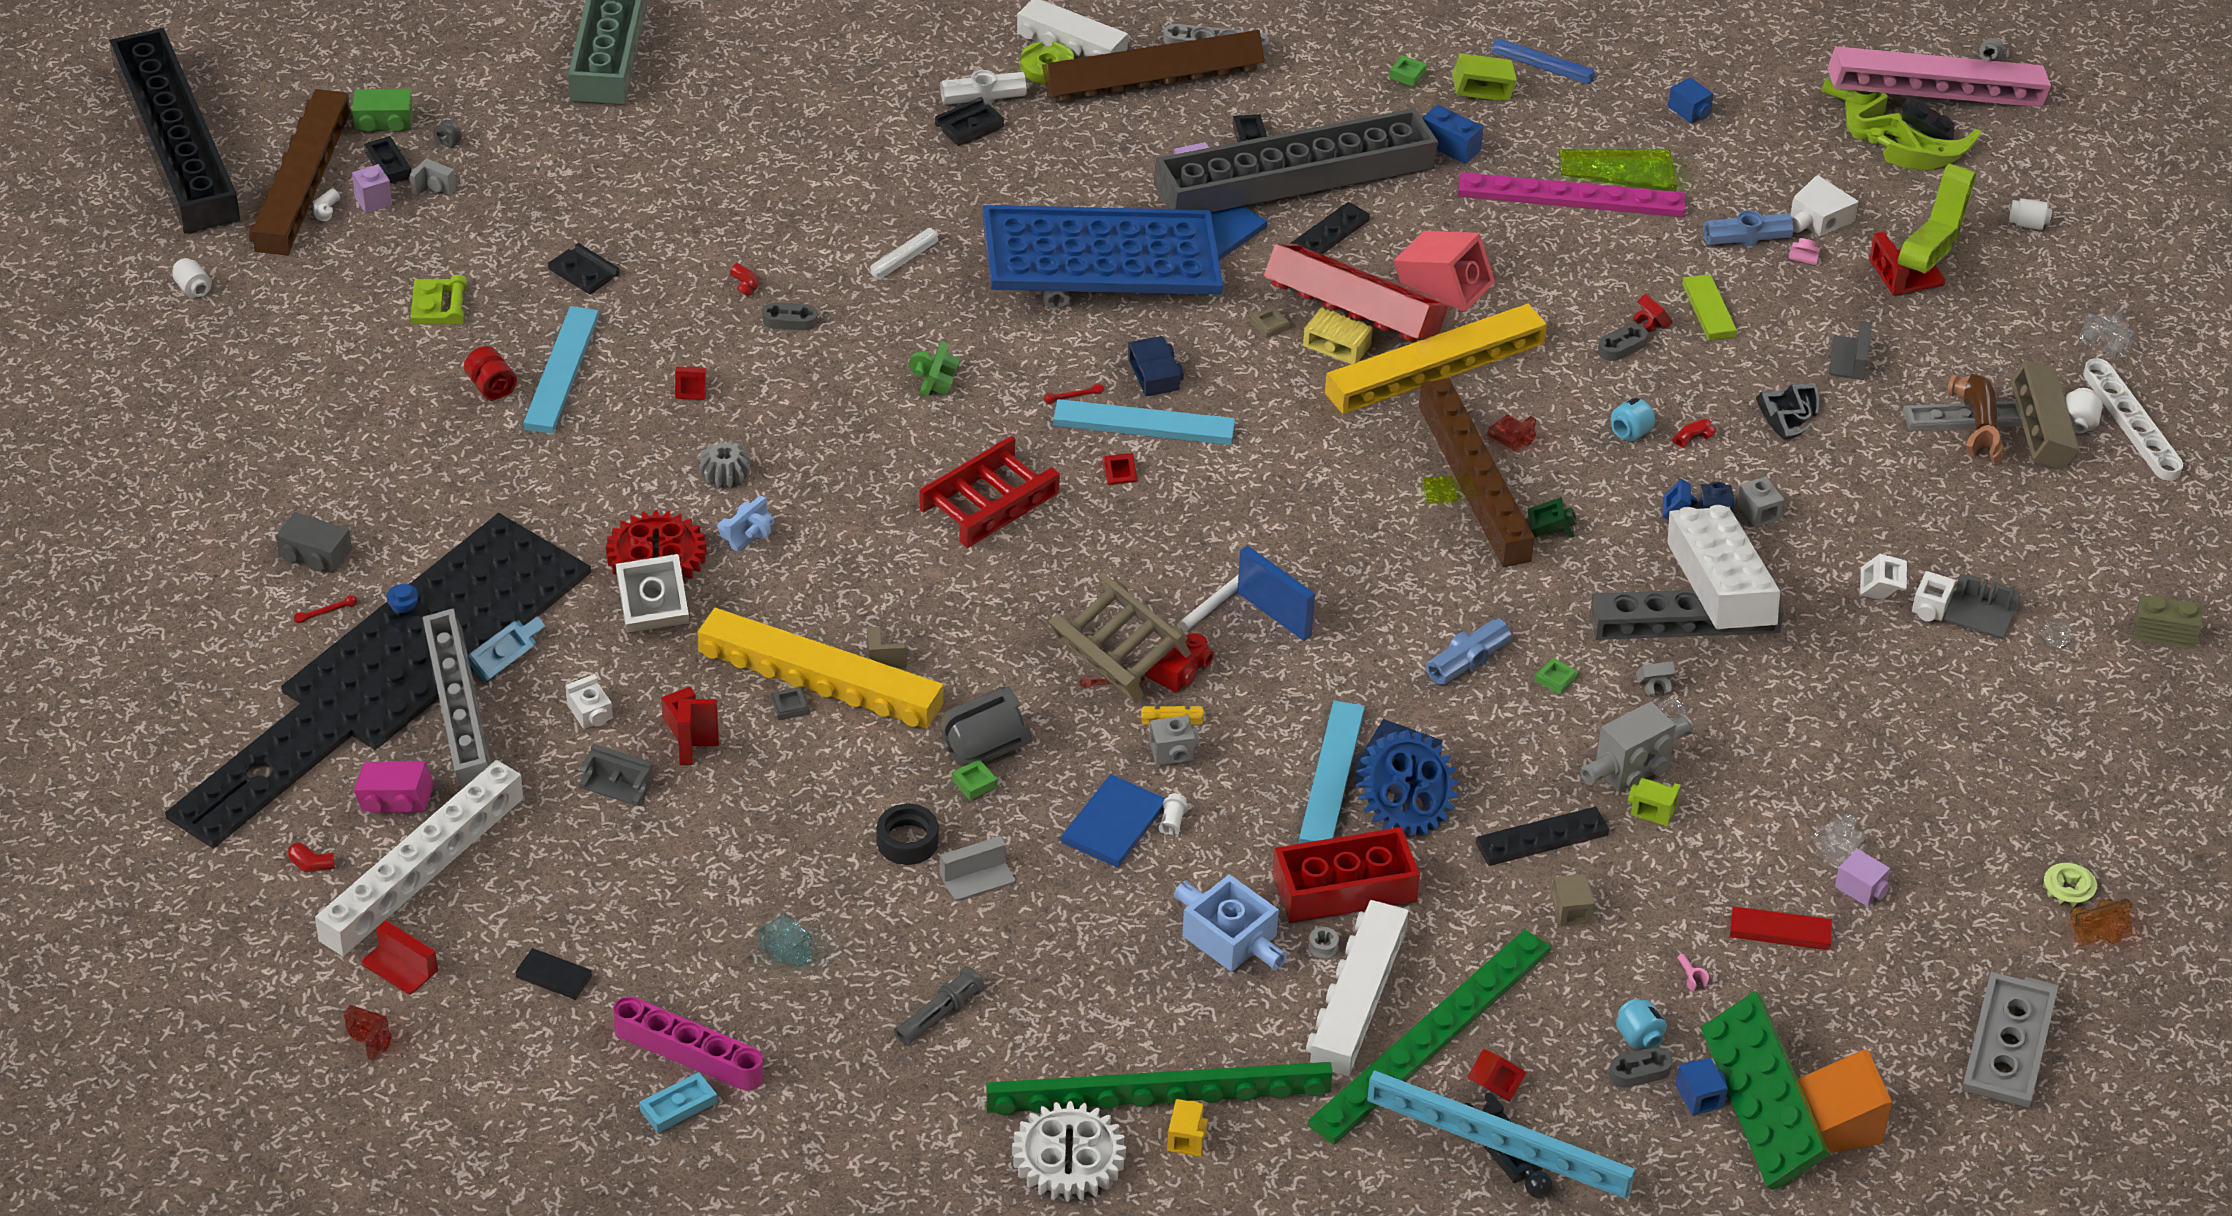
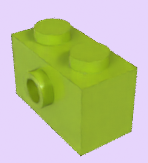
M1459 53L1452 73L1456 95L1489 100H1510L1517 81L1512 60Z

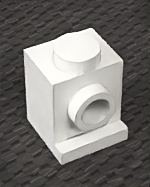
M1879 554L1861 567V596L1884 600L1897 590L1904 591L1907 589L1906 560Z
M1926 571L1915 594L1912 612L1918 614L1919 618L1924 621H1932L1934 619L1942 621L1952 600L1956 580ZM1929 585L1944 590V593L1939 594L1928 590Z
M595 674L566 685L567 706L583 729L592 726H602L608 720L613 719L612 703L598 684Z

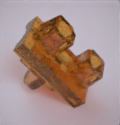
M2108 898L2101 900L2096 908L2085 910L2082 907L2072 909L2070 911V925L2075 930V940L2078 945L2082 947L2105 939L2111 944L2120 942L2122 934L2132 931L2129 915L2132 902L2127 898L2116 902Z

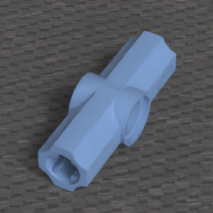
M1745 210L1740 212L1737 218L1704 222V239L1707 245L1737 242L1743 246H1754L1759 240L1792 237L1794 230L1793 219L1790 213L1761 216L1756 211Z
M1500 618L1491 620L1470 635L1466 632H1461L1453 638L1448 649L1426 662L1425 670L1431 680L1438 685H1445L1466 670L1474 672L1473 669L1480 664H1486L1489 655L1511 642L1512 634L1507 624Z

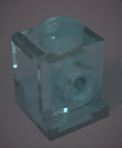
M783 913L759 930L760 950L764 953L769 951L775 961L779 963L783 961L792 969L795 966L801 967L805 965L812 955L811 934L786 913Z

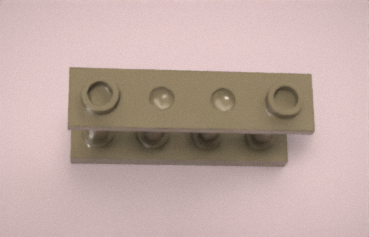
M1103 572L1099 578L1106 591L1074 620L1069 619L1066 621L1059 614H1056L1048 623L1062 643L1136 704L1144 696L1139 686L1140 678L1173 648L1187 658L1191 654L1185 643L1188 638L1178 626L1170 627L1128 593L1127 587L1118 578L1112 580ZM1114 600L1124 607L1093 636L1088 635L1085 637L1082 634V629ZM1133 616L1144 623L1113 652L1108 651L1105 653L1101 650V645ZM1153 632L1164 639L1133 668L1128 667L1125 670L1121 666V661Z

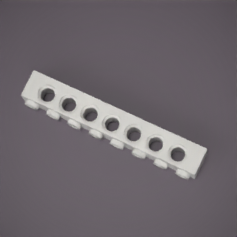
M495 760L315 916L318 941L344 957L523 799L521 774Z

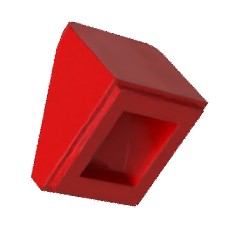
M1133 453L1103 456L1101 463L1108 485L1138 482Z

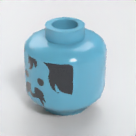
M1630 398L1615 408L1611 414L1613 432L1619 438L1626 441H1636L1650 432L1655 425V415L1651 406L1639 398Z
M1633 999L1625 1003L1618 1011L1617 1029L1631 1048L1642 1050L1657 1047L1662 1043L1667 1023L1651 1001Z

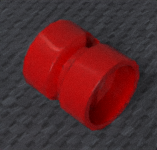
M479 347L472 351L464 362L465 373L487 400L494 401L510 395L517 384L516 374L494 347Z

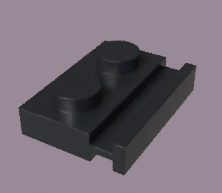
M980 97L935 116V125L937 127L940 126L942 132L957 146H960L1004 127V117L990 104H985L984 99Z
M580 243L575 244L573 250L568 249L548 262L549 270L589 295L620 274L619 267Z

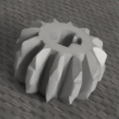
M719 440L716 445L708 443L707 449L702 450L700 455L699 471L701 477H705L707 485L715 482L717 489L723 483H727L730 489L733 482L742 485L744 478H748L750 473V456L748 451L744 449L743 444L734 445L732 440L728 443H723Z

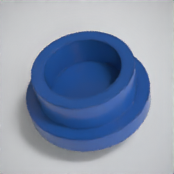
M408 584L393 586L386 595L387 603L398 613H406L413 610L419 599L417 589Z

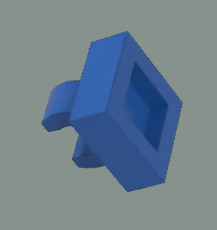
M1680 479L1663 495V517L1669 520L1670 511L1680 510L1684 507H1693L1698 502L1691 495V484Z

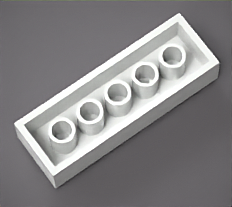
M1714 505L1704 509L1684 507L1680 510L1670 511L1668 545L1715 628L1778 625L1780 590L1730 507Z

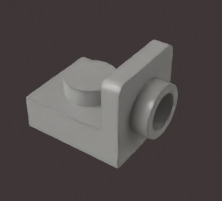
M427 158L418 167L414 168L410 174L412 194L418 195L426 186L434 192H443L451 195L457 189L454 169Z

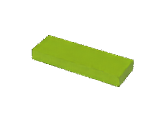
M1711 274L1683 277L1682 285L1708 341L1736 337L1737 329Z

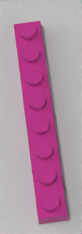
M1460 172L1458 197L1684 217L1685 193L1464 172Z

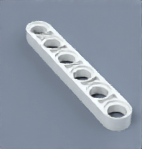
M2094 358L2088 360L2084 369V378L2101 398L2105 407L2153 472L2163 480L2173 481L2178 479L2183 468L2181 458L2113 367L2103 359ZM2091 370H2099L2104 374H2094L2091 372ZM2105 389H2113L2116 390L2118 393H2108L2105 391ZM2119 408H2128L2132 412H2122L2119 410ZM2133 427H2142L2146 432L2136 431ZM2155 446L2159 448L2161 451H2152L2147 447ZM2161 466H2171L2175 470L2168 471L2163 469Z

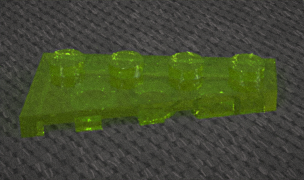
M1559 149L1558 159L1561 176L1650 190L1675 192L1677 190L1671 149Z

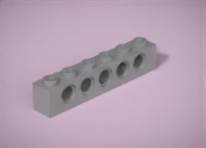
M453 608L424 616L423 622L454 771L463 789L490 766L491 761L463 630Z

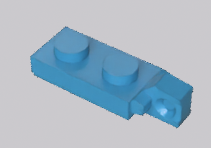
M538 616L524 626L519 620L512 622L468 655L470 666L484 683L534 647L536 641L532 636L545 627L544 623Z

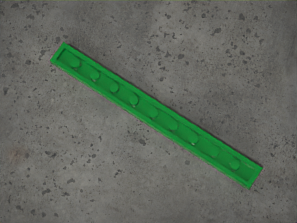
M1524 929L1308 1120V1127L1335 1145L1379 1106L1367 1101L1369 1079L1374 1070L1406 1082L1550 953L1551 946Z
M1331 1062L986 1082L987 1113L996 1112L1000 1115H1008L1014 1111L1028 1110L1034 1113H1041L1042 1106L1047 1109H1054L1055 1102L1061 1108L1066 1109L1069 1101H1072L1074 1109H1079L1083 1103H1086L1087 1107L1100 1106L1104 1109H1111L1117 1105L1127 1104L1145 1107L1152 1103L1169 1102L1175 1105L1176 1099L1185 1101L1204 1100L1205 1102L1213 1103L1227 1098H1238L1247 1101L1260 1096H1273L1279 1099L1293 1094L1319 1096L1323 1093L1331 1092L1332 1067Z

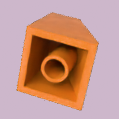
M1868 1049L1861 1050L1798 1079L1830 1153L1883 1144L1892 1101Z

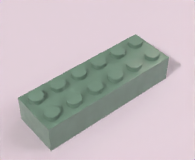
M648 0L585 1L568 72L570 101L626 103Z

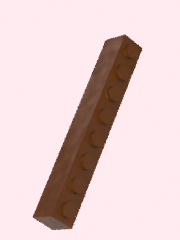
M1260 30L1051 62L1042 64L1047 97L1055 96L1057 102L1072 99V93L1082 92L1083 97L1099 95L1098 89L1109 88V93L1125 91V85L1135 84L1136 89L1151 87V81L1160 79L1162 80V85L1176 83L1179 76L1188 75V80L1205 78L1204 72L1214 71L1215 76L1231 74L1230 68L1240 67L1241 72L1257 70V64L1264 63L1265 60Z
M315 89L311 100H307L304 116L298 120L296 134L291 135L289 149L282 156V165L279 170L275 171L274 183L271 188L267 189L264 205L258 209L257 221L255 225L252 224L250 227L249 240L253 242L255 252L289 255L350 115L348 93Z
M1450 378L1421 383L1419 409L1502 567L1532 562L1535 537Z

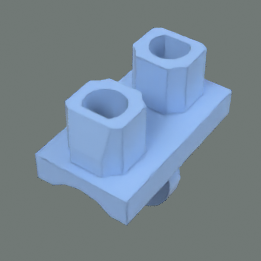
M758 496L751 503L744 502L741 504L733 518H724L718 523L717 527L721 538L728 540L730 547L740 552L755 538L765 539L771 533L770 526L775 522L767 509L766 497Z

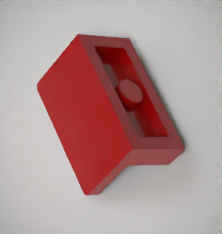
M678 699L677 728L680 765H693V746H719L716 699Z
M386 920L376 927L378 946L361 961L362 966L409 995L413 994L438 972L436 951Z

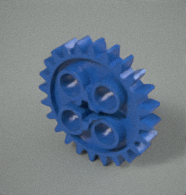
M1405 730L1399 732V735L1397 732L1388 734L1387 738H1379L1376 740L1377 746L1373 745L1367 748L1371 756L1361 758V762L1367 767L1357 770V774L1364 777V781L1357 783L1356 787L1365 789V793L1359 796L1358 799L1368 800L1369 804L1365 807L1364 812H1375L1372 819L1373 823L1383 820L1382 830L1402 827L1405 835L1411 837L1415 836L1416 832L1420 835L1428 833V828L1431 830L1437 829L1439 827L1437 821L1442 822L1448 819L1444 811L1454 809V806L1448 800L1458 797V794L1451 790V786L1459 782L1455 779H1450L1449 774L1456 771V767L1446 766L1451 756L1441 757L1439 755L1443 747L1442 745L1432 748L1433 738L1431 736L1421 741V732L1413 733L1410 736L1409 731ZM1393 757L1396 758L1399 763L1398 771L1393 767ZM1422 765L1425 766L1428 771L1427 779L1422 775ZM1387 789H1390L1393 793V802H1390L1387 798ZM1417 797H1419L1423 803L1422 810H1420L1416 805Z

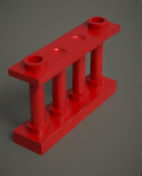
M1011 435L919 490V509L923 513L934 506L941 509L959 524V542L966 548H969L1059 494L1060 473L1052 467L1041 474L1034 473L1015 458L1016 439ZM1006 465L1024 479L1026 483L1013 488L993 471ZM982 478L1004 496L991 502L974 489L971 484ZM960 492L979 507L980 510L968 516L950 502L948 498Z

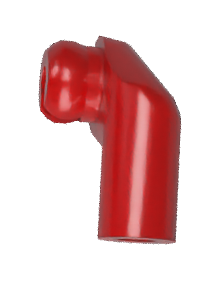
M735 263L730 269V275L741 281L737 286V290L748 297L758 287L757 275L741 264Z
M1704 418L1686 424L1673 437L1672 441L1674 444L1684 448L1699 433L1705 440L1712 437L1716 433V428L1711 424L1712 421Z
M301 842L293 843L288 849L290 861L304 872L335 869L333 852L316 855Z

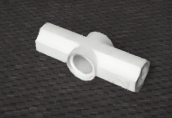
M979 70L974 72L971 78L940 82L943 105L968 103L980 97L984 99L985 104H992L996 99L1022 97L1027 93L1024 72L995 75L988 70Z

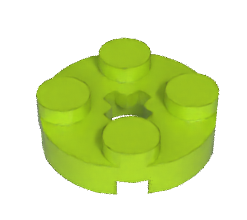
M1043 42L1033 43L1027 46L1021 53L1020 71L1024 72L1027 79L1045 86L1042 64L1074 59V54L1071 49L1060 43L1052 42V46H1043Z

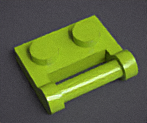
M454 275L450 279H414L411 324H462L464 322V311L462 310L463 291L467 289V279L462 275ZM444 291H452L450 309L447 312H442Z

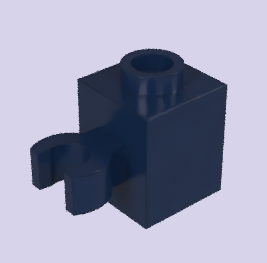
M1722 482L1701 484L1698 509L1722 505L1730 507L1733 512L1735 498L1732 486Z

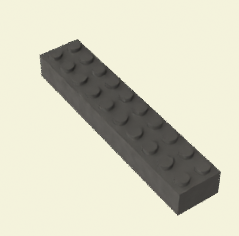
M1416 108L1158 157L1155 164L1154 186L1168 209L1210 210V212L1432 169L1435 165L1438 141Z

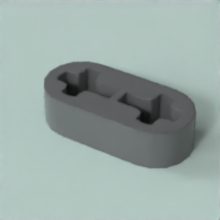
M775 302L765 305L762 309L763 323L769 328L804 331L813 329L818 323L817 310L811 305Z
M1626 325L1600 338L1598 354L1603 359L1609 361L1624 358L1646 346L1648 332L1641 325Z
M1658 1047L1619 1055L1611 1061L1609 1077L1615 1085L1624 1088L1662 1080L1670 1074L1673 1059L1668 1051ZM1651 1060H1656L1658 1064H1662V1067H1658L1655 1063H1651ZM1619 1068L1631 1071L1630 1075H1626L1624 1071H1619Z

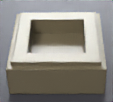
M1275 307L1250 316V323L1265 338L1290 329L1291 323Z

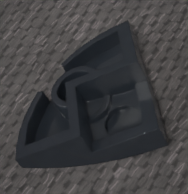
M1816 383L1791 384L1786 390L1760 392L1756 397L1757 403L1767 422L1782 439L1794 438L1805 432L1812 425L1811 422L1800 430L1798 428L1811 417V414L1816 416L1819 411L1820 401Z

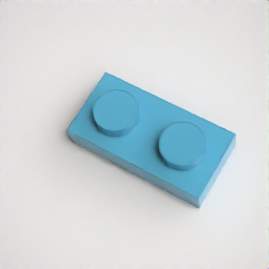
M698 1072L640 1101L639 1106L640 1112L655 1131L660 1133L717 1104L718 1101L716 1092Z

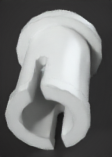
M1173 793L1164 799L1163 808L1165 810L1159 825L1161 833L1179 834L1182 817L1187 813L1189 807L1184 796Z

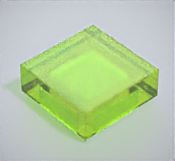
M1452 476L1422 478V486L1427 504L1457 502V493Z

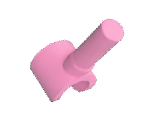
M1680 954L1678 960L1688 976L1687 987L1695 991L1696 981L1694 979L1702 981L1704 988H1706L1709 980L1707 971L1702 968H1693L1686 955Z

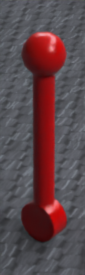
M1094 384L1089 389L1055 395L1047 393L1044 396V401L1047 404H1052L1057 399H1067L1092 393L1101 394L1103 386Z
M348 595L343 601L309 613L298 612L294 615V621L296 623H303L306 619L345 606L353 607L357 604V598L354 595Z

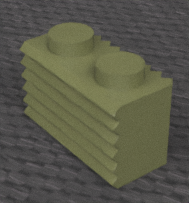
M2142 594L2140 595L2134 617L2132 639L2195 649L2202 626L2203 605L2191 601H2177L2176 599H2164L2160 596H2146Z

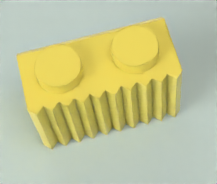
M1322 307L1304 328L1303 346L1349 364L1359 362L1371 346L1373 328L1371 325L1367 326L1361 321L1356 322L1355 319L1351 320L1350 317L1346 318L1344 315L1341 316L1337 312H1330L1329 309L1325 310Z

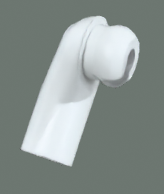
M331 188L313 201V215L317 220L323 222L330 220L332 217L333 208L331 206L340 200V195L335 189Z

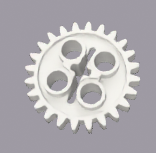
M1069 1101L1067 1108L1061 1109L1060 1105L1055 1102L1054 1111L1051 1112L1042 1106L1040 1117L1030 1113L1029 1123L1021 1121L1020 1131L1014 1133V1143H1012L1013 1166L1018 1168L1019 1178L1027 1177L1028 1188L1038 1184V1194L1042 1195L1049 1190L1051 1191L1052 1200H1055L1059 1193L1064 1194L1066 1202L1070 1201L1072 1194H1077L1078 1198L1083 1201L1084 1192L1087 1191L1096 1197L1098 1196V1186L1108 1190L1110 1180L1117 1181L1118 1172L1124 1169V1159L1126 1158L1125 1137L1119 1134V1125H1111L1110 1115L1099 1118V1108L1094 1109L1090 1113L1086 1112V1103H1083L1079 1109H1074L1072 1101ZM1068 1128L1073 1130L1071 1174L1065 1173L1066 1130Z

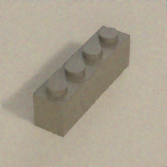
M2025 360L2010 382L2032 459L2035 462L2054 468H2066L2071 460L2076 458L2080 449L2056 369Z

